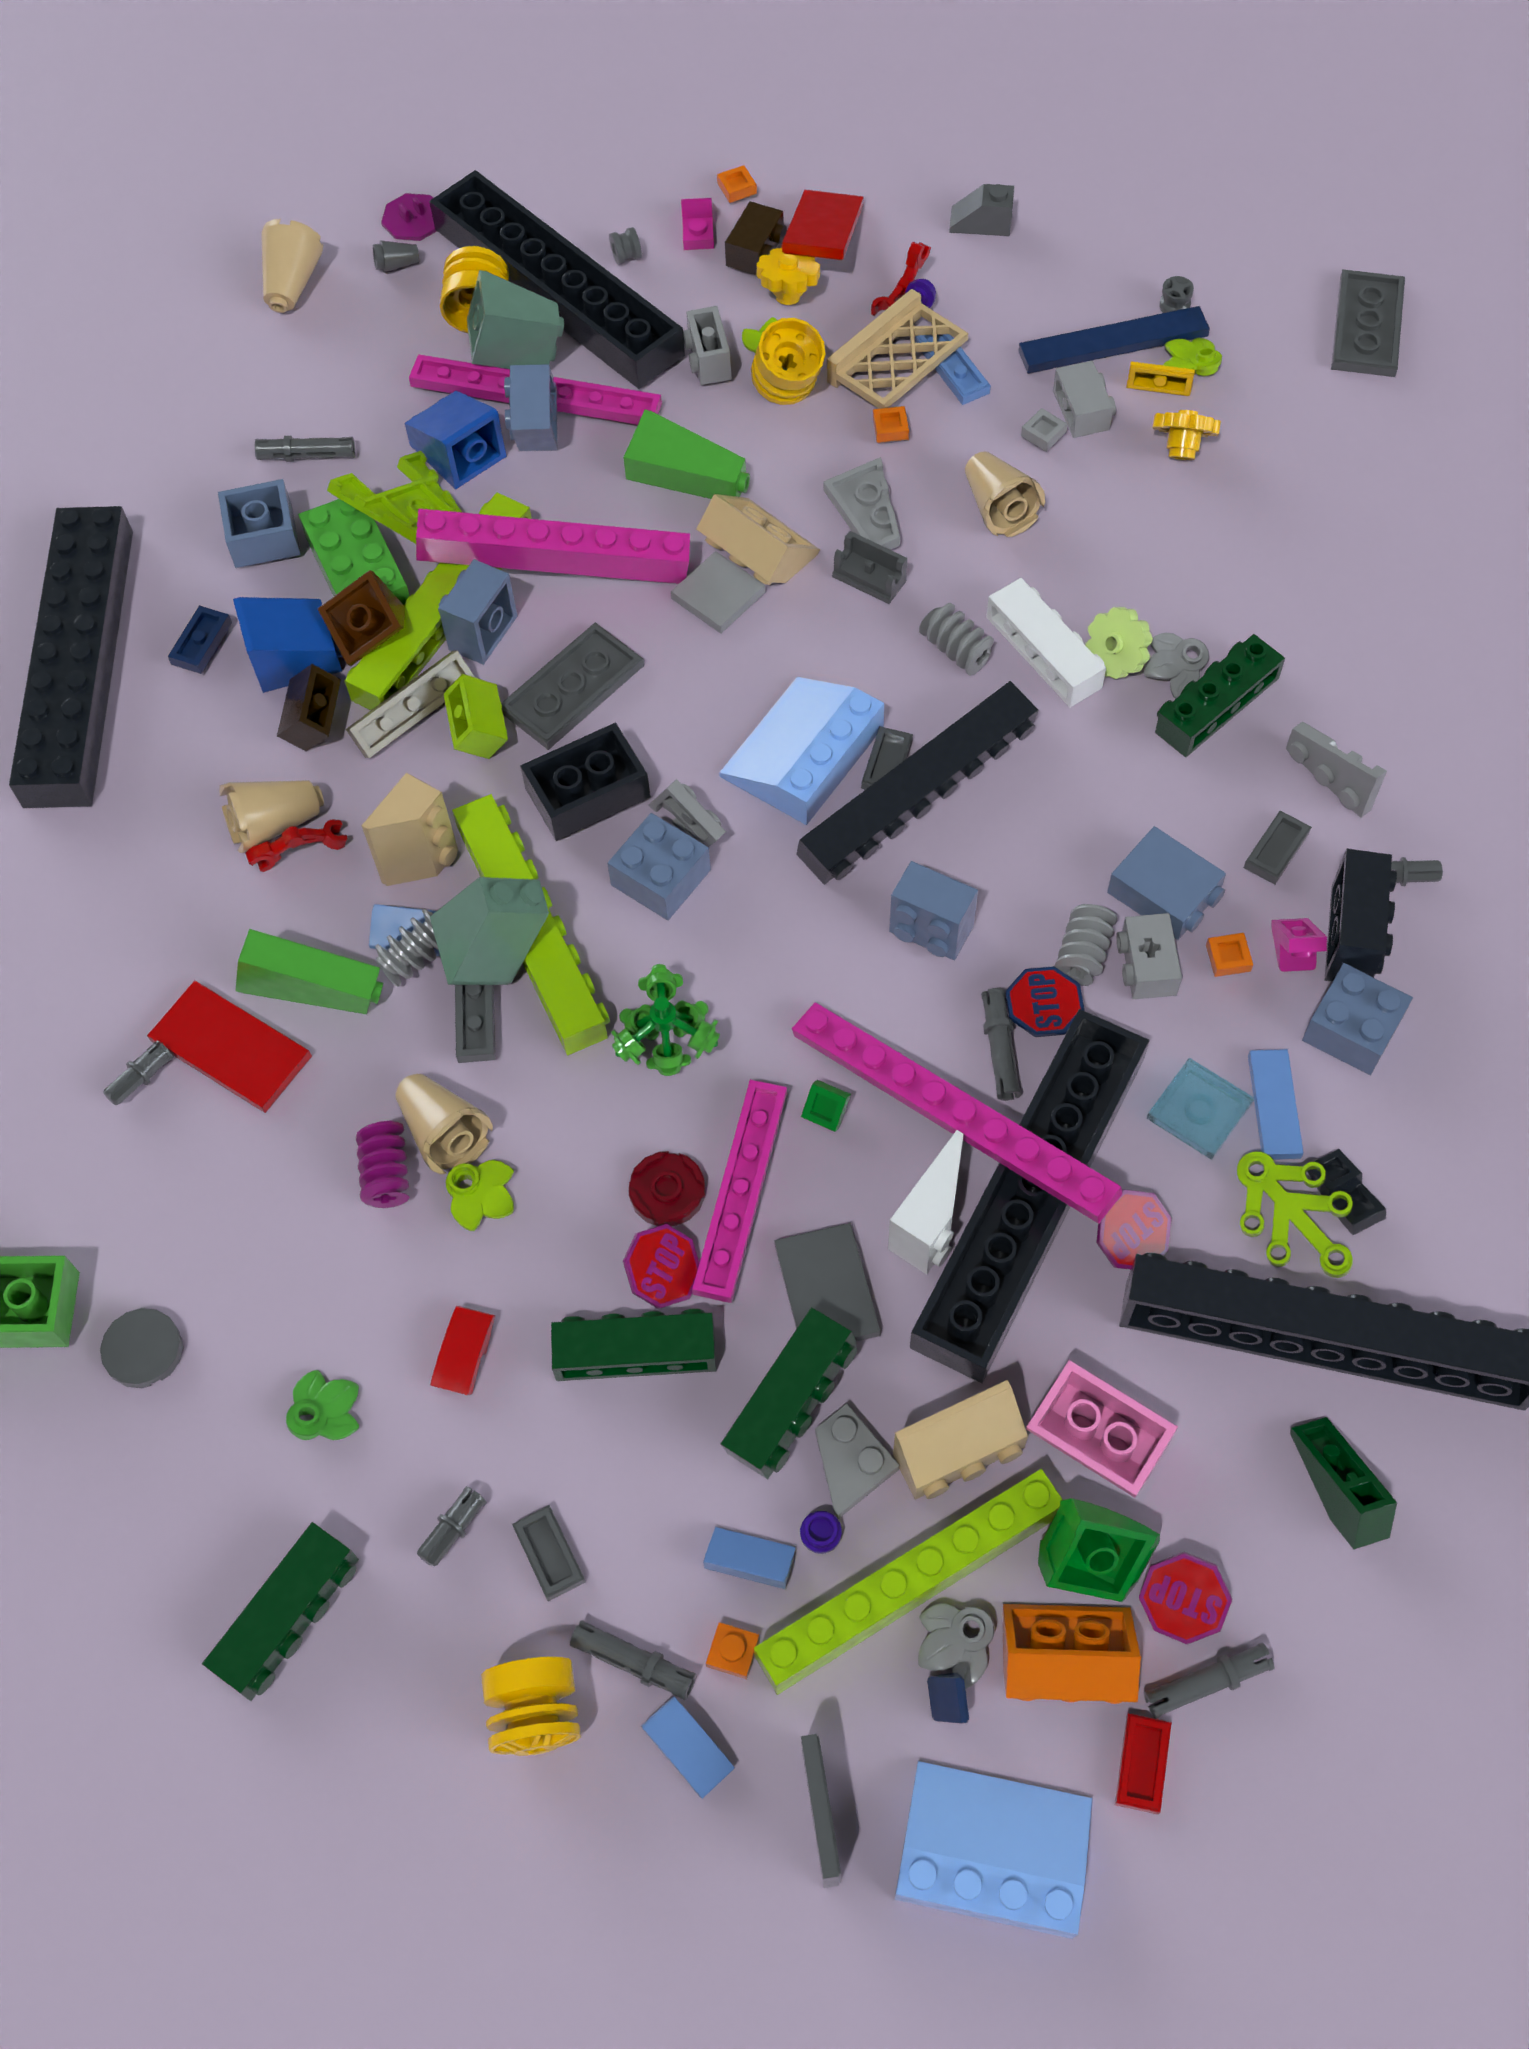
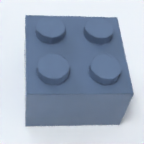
M510 365V377H505L504 388L505 396L509 398L510 409H505L506 430H509L511 441L515 440L519 451H557V387L550 365Z
M283 479L218 492L225 541L235 568L301 555L292 504Z
M473 559L468 568L459 574L455 586L449 594L443 596L438 608L449 651L458 650L461 656L482 665L485 664L518 617L509 573Z
M653 813L647 816L607 863L611 886L669 921L711 871L709 847Z
M910 861L891 894L889 932L893 933L903 942H913L927 948L931 954L937 957H947L955 961L974 927L978 889Z
M1343 963L1310 1020L1302 1041L1371 1076L1413 997Z

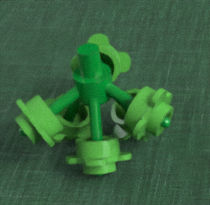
M656 964L651 968L652 971L646 977H641L638 981L639 988L646 991L647 996L654 1001V1004L652 1006L644 1004L635 1010L626 1008L620 1012L619 1019L624 1023L625 1029L620 1033L615 1029L611 1031L615 1040L612 1047L617 1057H621L625 1062L632 1059L639 1065L641 1061L638 1057L646 1051L645 1046L640 1040L646 1038L651 1041L655 1040L660 1031L662 1044L657 1045L653 1049V1058L647 1059L646 1066L648 1069L658 1070L661 1075L672 1076L679 1073L682 1066L689 1065L691 1057L688 1054H683L682 1047L679 1044L670 1042V1030L673 1029L677 1037H684L686 1034L692 1035L687 1046L697 1051L694 1056L696 1059L701 1056L703 1051L710 1053L713 1047L718 1046L717 1040L720 1033L715 1031L718 1020L714 1019L711 1024L705 1021V1015L709 1011L708 1005L705 1002L698 1001L696 1004H690L682 1000L675 1006L669 1002L676 994V987L682 986L683 977L680 974H673L663 964Z

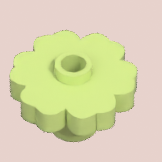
M1113 607L1108 613L1097 614L1094 621L1088 626V633L1091 639L1086 642L1085 646L1103 660L1106 667V677L1110 676L1114 679L1125 678L1129 673L1140 672L1144 664L1148 662L1150 654L1147 648L1152 643L1153 637L1150 633L1148 622L1138 620L1136 610L1125 607Z

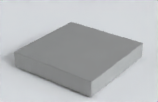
M715 551L671 591V599L716 631L722 633L766 591L763 583Z

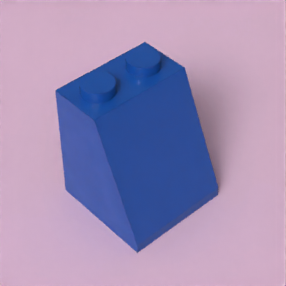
M454 391L445 398L440 399L437 403L404 423L410 446L416 452H423L427 458L426 462L455 490L507 457L498 411L458 391Z
M238 597L233 599L246 651L263 693L287 687L292 677L311 664L330 674L342 672L339 658L343 656L318 611V608L322 606L321 599Z

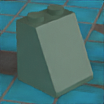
M479 270L467 316L472 364L510 369V365H543L554 361L557 350L556 340L557 337H562L564 330V319L559 317L558 304L487 271Z
M479 877L430 916L448 985H508L513 981L549 915L540 880Z

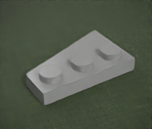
M881 457L823 481L824 492L852 532L890 550L900 546V535L888 494V485L884 477Z
M1303 721L1295 726L1291 731L1286 750L1289 751L1291 757L1296 762L1302 763L1321 785L1328 787L1347 809L1355 812L1360 818L1370 812L1387 771L1378 765L1373 769L1361 763L1362 756L1354 751L1348 754L1338 749L1336 742L1332 738Z

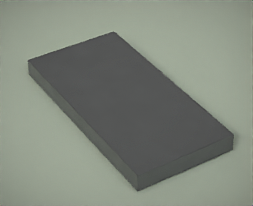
M1342 269L1331 370L1388 377L1396 376L1405 286L1404 276Z
M595 622L501 703L503 715L549 750L644 667V659Z

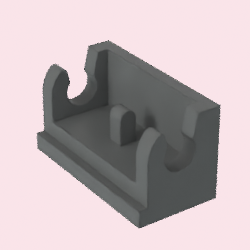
M849 531L844 539L843 552L838 549L835 552L832 577L890 604L906 583L907 557Z

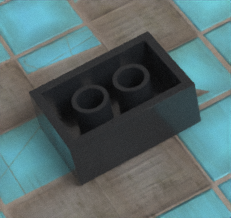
M616 722L520 765L525 789L555 841L651 797L648 774Z
M1346 849L1331 886L1324 981L1333 982L1343 963L1373 978L1375 974L1382 973L1385 956H1390L1393 945V934L1387 933L1388 924L1392 923L1395 912V902L1389 901L1390 892H1393L1397 880V870L1391 869V854Z

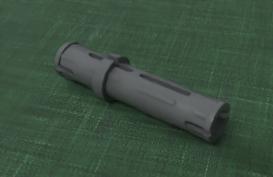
M284 436V439H255V455L257 460L285 459L286 462H294V459L355 458V443L353 437L300 439Z
M992 988L988 989V992L984 991L981 994L986 1022L983 1024L984 1034H988L997 1099L1002 1101L1014 1100L1013 1093L1016 1098H1019L1021 1090L1011 1032L1014 1030L1013 1021L1009 1020L1005 990Z
M583 1620L579 1622V1626H576L570 1640L571 1647L633 1674V1676L641 1679V1684L647 1687L651 1685L657 1686L683 1700L688 1698L693 1689L697 1674L663 1659L664 1655L657 1651L650 1653L612 1634L595 1628V1626Z
M1261 1642L1257 1646L1232 1657H1228V1655L1217 1657V1663L1152 1690L1144 1691V1698L1146 1703L1150 1702V1704L1164 1698V1701L1148 1707L1152 1716L1157 1719L1161 1715L1227 1687L1230 1690L1241 1687L1240 1682L1268 1670H1274V1662L1272 1658H1264L1254 1663V1660L1270 1654L1265 1644Z

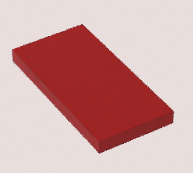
M804 189L783 239L782 252L785 254L843 260L863 208L864 196Z
M195 980L147 1035L152 1043L159 1041L173 1056L264 1113L268 1111L312 1057L308 1049Z

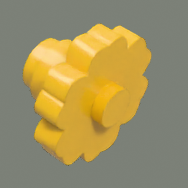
M782 248L771 249L770 255L759 257L757 277L761 279V286L773 292L779 303L793 305L799 302L802 294L807 291V286L817 285L820 278V264L815 262L816 257L785 254L782 252Z
M1179 410L1178 413H1155L1152 429L1169 433L1166 447L1169 449L1168 457L1181 460H1195V453L1199 452L1201 437L1218 436L1221 421L1215 420L1212 417L1198 415L1197 411Z

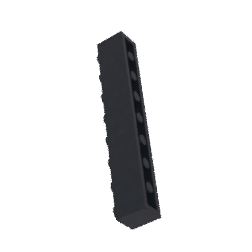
M1009 681L799 840L796 855L824 885L833 878L836 880L843 878L851 870L852 863L860 857L863 860L869 858L879 848L881 841L886 837L893 839L899 835L905 828V823L911 818L919 819L924 816L932 807V802L939 797L945 799L950 796L958 787L957 783L965 777L968 779L975 777L984 767L983 763L991 757L994 760L1001 757L1010 747L1009 743L1016 738L1019 740L1026 738L1035 728L1033 722L1039 710Z

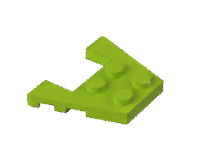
M421 451L400 457L397 468L412 481L411 483L374 494L353 473L331 479L327 491L415 544L418 509L462 512L449 491L441 489L437 483L439 476L434 469H428L425 464L427 458Z

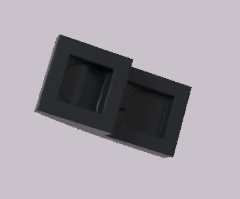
M1340 1149L1314 1161L1320 1163L1325 1169V1181L1321 1186L1316 1187L1321 1195L1330 1196L1337 1191H1343L1350 1195L1352 1210L1347 1216L1338 1217V1219L1352 1235L1386 1219V1208L1362 1184V1172ZM1317 1169L1307 1171L1312 1181H1316L1321 1177V1173ZM1337 1198L1333 1201L1332 1205L1336 1210H1344L1347 1208L1348 1203L1342 1198Z

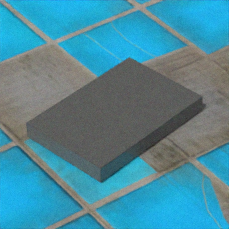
M851 1223L774 1240L796 1329L812 1307L852 1331L856 1342L880 1336L881 1331Z
M817 1734L801 1736L802 1754L823 1887L839 1886V1883H841V1869L820 1739Z

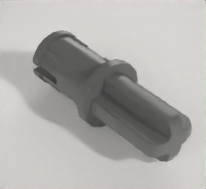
M1401 857L1400 861H1392L1391 869L1397 870L1396 883H1400L1401 886H1406L1408 882H1439L1442 879L1443 867L1439 860L1407 861L1406 857Z
M155 1041L140 1057L133 1062L128 1061L126 1063L128 1069L104 1089V1095L114 1105L122 1103L142 1083L148 1085L150 1078L162 1066L172 1060L173 1055L162 1043L160 1044L159 1041Z
M466 1486L446 1514L438 1516V1525L417 1551V1555L430 1566L438 1565L456 1540L466 1536L464 1530L487 1503L478 1492L474 1490L471 1493L472 1489Z

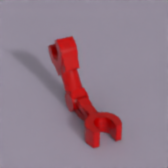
M916 242L911 243L905 263L907 266L903 276L888 297L881 296L873 300L871 315L875 316L880 310L888 309L905 295L907 286L915 280L918 270L922 268L931 250L930 246L919 242V244Z
M332 819L325 823L323 829L289 827L281 833V837L272 843L266 841L260 845L253 846L245 854L251 866L258 863L260 871L265 872L270 870L282 858L281 853L290 847L295 848L308 843L322 842L328 848L338 850L345 847L348 838L347 835H335L339 833L342 822L341 820Z

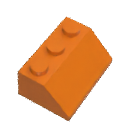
M1003 1604V1674L1006 1698L1022 1701H1032L1035 1699L1062 1700L1065 1702L1105 1701L1111 1704L1138 1702L1141 1656L1131 1607Z

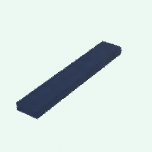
M1200 306L1021 342L1019 343L1018 351L1027 374L1164 346L1166 342L1173 339L1193 340L1207 337L1210 327Z

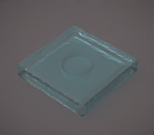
M1188 1058L1149 1111L1147 1119L1212 1160L1254 1101V1097L1191 1058Z

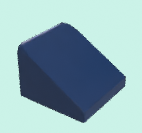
M958 1672L928 1677L927 1684L933 1720L949 1723H968L970 1719L964 1678Z

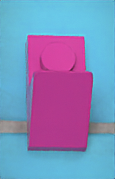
M712 198L681 199L684 250L714 249Z
M1309 918L1271 920L1280 971L1314 970L1317 963V952L1327 951V936Z

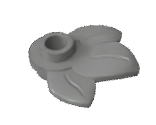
M1173 633L1158 634L1153 637L1150 644L1156 653L1149 659L1144 675L1154 679L1170 680L1171 693L1176 699L1190 681L1194 680L1197 682L1199 680V671L1207 664L1209 651L1206 645L1198 639L1189 638L1183 640ZM1186 651H1195L1198 657L1192 659L1187 656Z
M948 1603L935 1604L929 1607L919 1616L924 1627L931 1633L925 1638L920 1647L918 1664L924 1669L933 1671L952 1668L953 1673L958 1672L964 1678L965 1689H967L982 1677L988 1666L986 1647L994 1637L995 1628L993 1620L986 1611L977 1607L959 1610ZM971 1620L977 1622L980 1627V1632L975 1638L969 1637L965 1632V1625Z

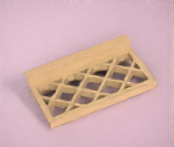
M911 289L827 358V382L835 388L843 384L879 409L889 408L968 340V332L921 303V294ZM921 317L931 322V326H913V324ZM950 334L954 337L951 341L937 342V335ZM932 335L933 342L915 343L914 336ZM910 336L911 343L892 344L897 337ZM934 351V355L930 359H916L915 352ZM911 353L912 360L894 361L893 354ZM877 354H889L890 361L871 362V359ZM913 369V373L909 377H895L894 370ZM890 370L891 378L872 379V371ZM856 372H868V379H854L851 376ZM892 387V391L884 398L873 392V388Z

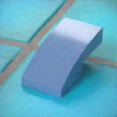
M674 1696L641 1725L642 1729L702 1799L735 1769L718 1746Z

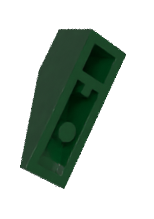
M1325 1417L1292 1427L1291 1437L1329 1519L1353 1550L1390 1538L1397 1507L1396 1500L1330 1420Z

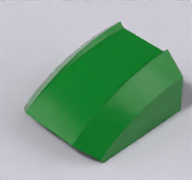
M1074 1498L1061 1500L1060 1507L1043 1540H1040L1038 1566L1047 1587L1123 1602L1141 1578L1160 1542V1534L1110 1509Z

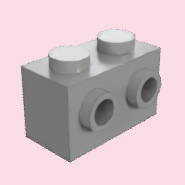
M718 306L686 311L688 330H683L685 349L692 350V353H689L692 373H698L701 385L732 380L730 349Z

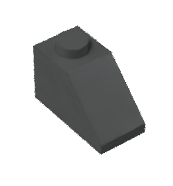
M983 184L958 201L951 208L949 233L1010 236L1014 186Z

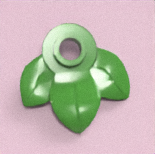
M319 1370L307 1373L296 1383L293 1389L294 1404L289 1408L286 1415L288 1430L302 1440H310L318 1435L330 1440H340L350 1436L359 1429L358 1422L348 1413L357 1400L358 1384L344 1379L332 1380L326 1383ZM303 1415L314 1416V1418L309 1421H304L300 1419V1417Z

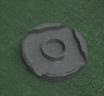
M141 1308L126 1312L112 1322L103 1336L100 1347L103 1366L115 1381L126 1387L142 1389L152 1386L151 1384L158 1380L163 1381L172 1374L180 1362L183 1342L177 1326L169 1316L155 1309Z

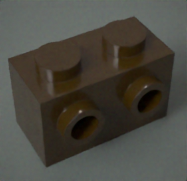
M749 201L725 241L726 266L757 275L759 257L770 255L771 249H775L778 244H782L786 235L787 226L784 225L783 211Z
M314 664L309 665L289 680L277 737L304 751H308L318 743H323L329 737L341 679Z

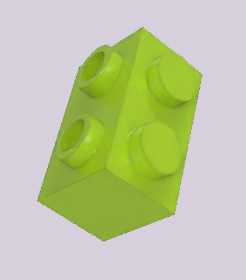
M461 674L444 693L454 750L490 759L508 740L497 684Z

